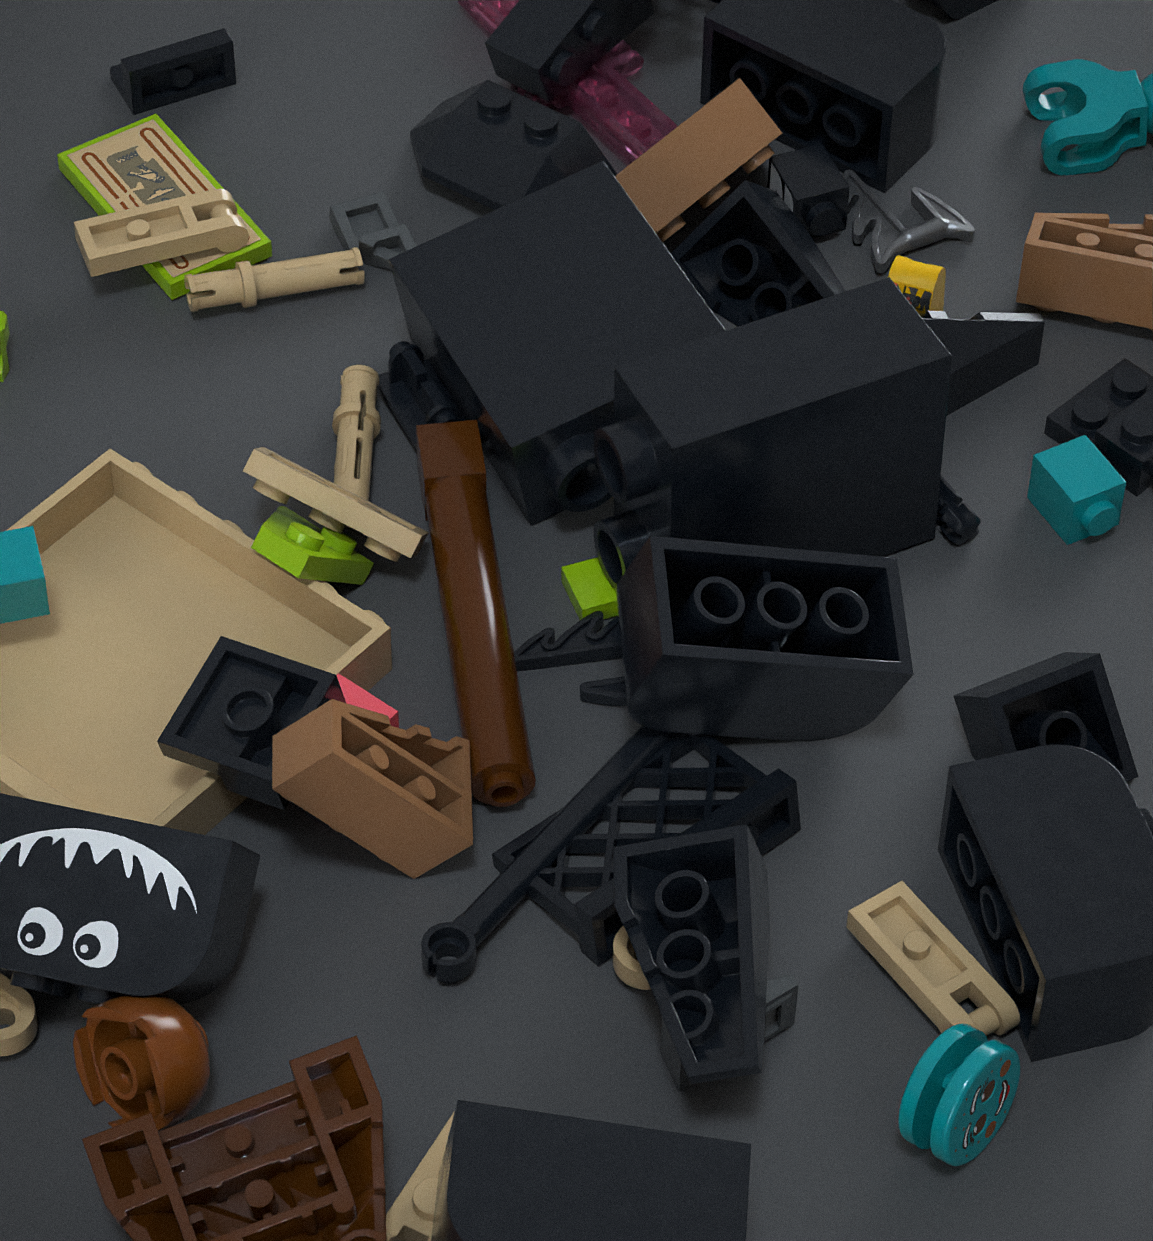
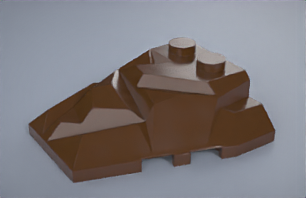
M357 1035L290 1060L289 1064L294 1081L158 1132L152 1114L149 1113L83 1138L82 1141L107 1211L133 1241H387L383 1103Z

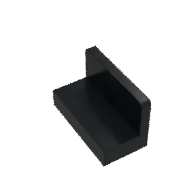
M223 28L121 59V64L110 68L111 80L133 115L236 84L233 40L226 29Z

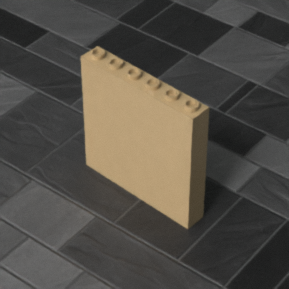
M108 449L6 530L29 526L34 527L46 580L50 614L0 624V793L206 835L248 797L227 790L220 775L164 756L157 740L219 638L223 636L335 675L339 673L368 691L392 670L391 627L386 625L384 620L375 612L363 610L339 595L328 582L295 577L253 550L251 546L254 540L245 535L235 523L229 520H222L204 509L188 493L176 491L154 477L141 463L131 462L114 450Z

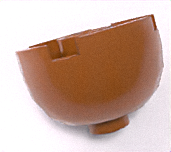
M123 995L93 1006L84 1012L81 1017H87L86 1026L76 1030L73 1039L76 1069L85 1093L93 1106L105 1100L122 1117V1119L108 1122L111 1127L151 1113L159 1132L176 1125L189 1115L206 1092L210 1076L208 1038L203 1027L193 1016L173 999L165 996Z

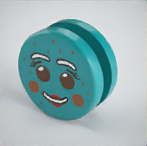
M956 1024L945 1030L924 1052L907 1082L898 1116L899 1130L902 1137L918 1148H931L936 1158L951 1166H961L973 1160L994 1138L1012 1106L1020 1080L1021 1066L1017 1052L999 1040L988 1041L982 1031L969 1024Z

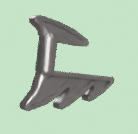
M849 169L844 172L843 177L850 187L847 213L855 205L852 226L853 241L856 244H861L864 236L870 230H873L871 257L875 270L878 273H884L897 255H902L909 250H915L944 238H957L965 242H972L974 240L975 229L965 218L939 198L918 187H914L911 190V204L926 221L904 228L853 170Z

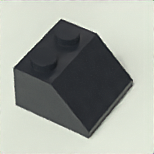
M1063 652L954 695L969 747L975 760L1044 745H1069L1086 749L1103 757L1119 770L1126 782L1139 777L1100 653Z

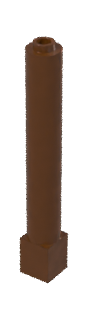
M477 420L416 425L418 476L425 521L429 523L462 738L470 741L471 793L480 802L496 807H507L518 803L529 795L535 787L536 778L486 493V468Z

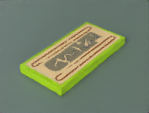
M157 114L57 154L59 170L99 216L212 189H224ZM236 202V215L243 220L249 234L247 243L240 250L226 253L216 247L142 265L171 300L190 292L189 289L185 288L184 277L187 274L196 275L234 269L236 262L248 260L253 265L272 257L271 240Z

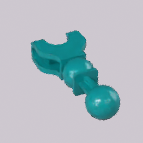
M1074 59L1039 66L1028 74L1023 84V96L1031 114L1039 120L1054 121L1045 130L1040 149L1045 165L1051 172L1057 175L1103 171L1113 165L1127 149L1145 146L1147 132L1153 135V73L1147 75L1140 82L1136 70L1114 71L1092 61ZM1053 87H1060L1065 90L1048 95L1041 94ZM1078 144L1071 150L1060 151L1067 145Z

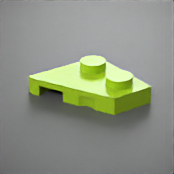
M279 506L263 523L251 546L253 550L299 579L363 585L374 562L354 550L357 541L349 535L333 531L325 526L320 529L285 506Z

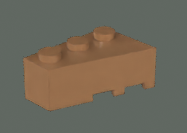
M739 78L615 177L660 240L664 242L686 224L680 215L696 201L705 209L731 188L724 180L731 173L742 166L745 172L749 174L775 154L769 143L781 135L782 132Z
M1035 213L1024 245L1016 302L1033 305L1042 311H1063L1089 316L1102 323L1119 322L1149 328L1153 331V214H1145L1143 224H1109L1110 218L1108 214Z
M334 699L329 700L273 735L272 790L411 878L419 877L473 845L470 741L468 739L456 736L447 742L432 738L430 728L417 724L407 730L391 726L387 715Z

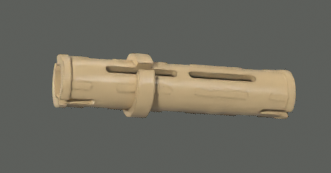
M358 247L345 251L251 266L248 260L236 262L234 269L196 275L187 274L184 277L185 288L190 290V293L186 294L189 309L191 312H195L199 309L241 303L244 308L256 306L257 300L352 284L361 285L364 284L365 275L364 271H359L357 267L363 266V261Z
M353 365L343 371V376L341 375L340 406L333 414L332 429L337 435L334 483L369 501L373 439L380 433L381 416L376 410L377 386L379 385L380 378L373 368L365 365Z

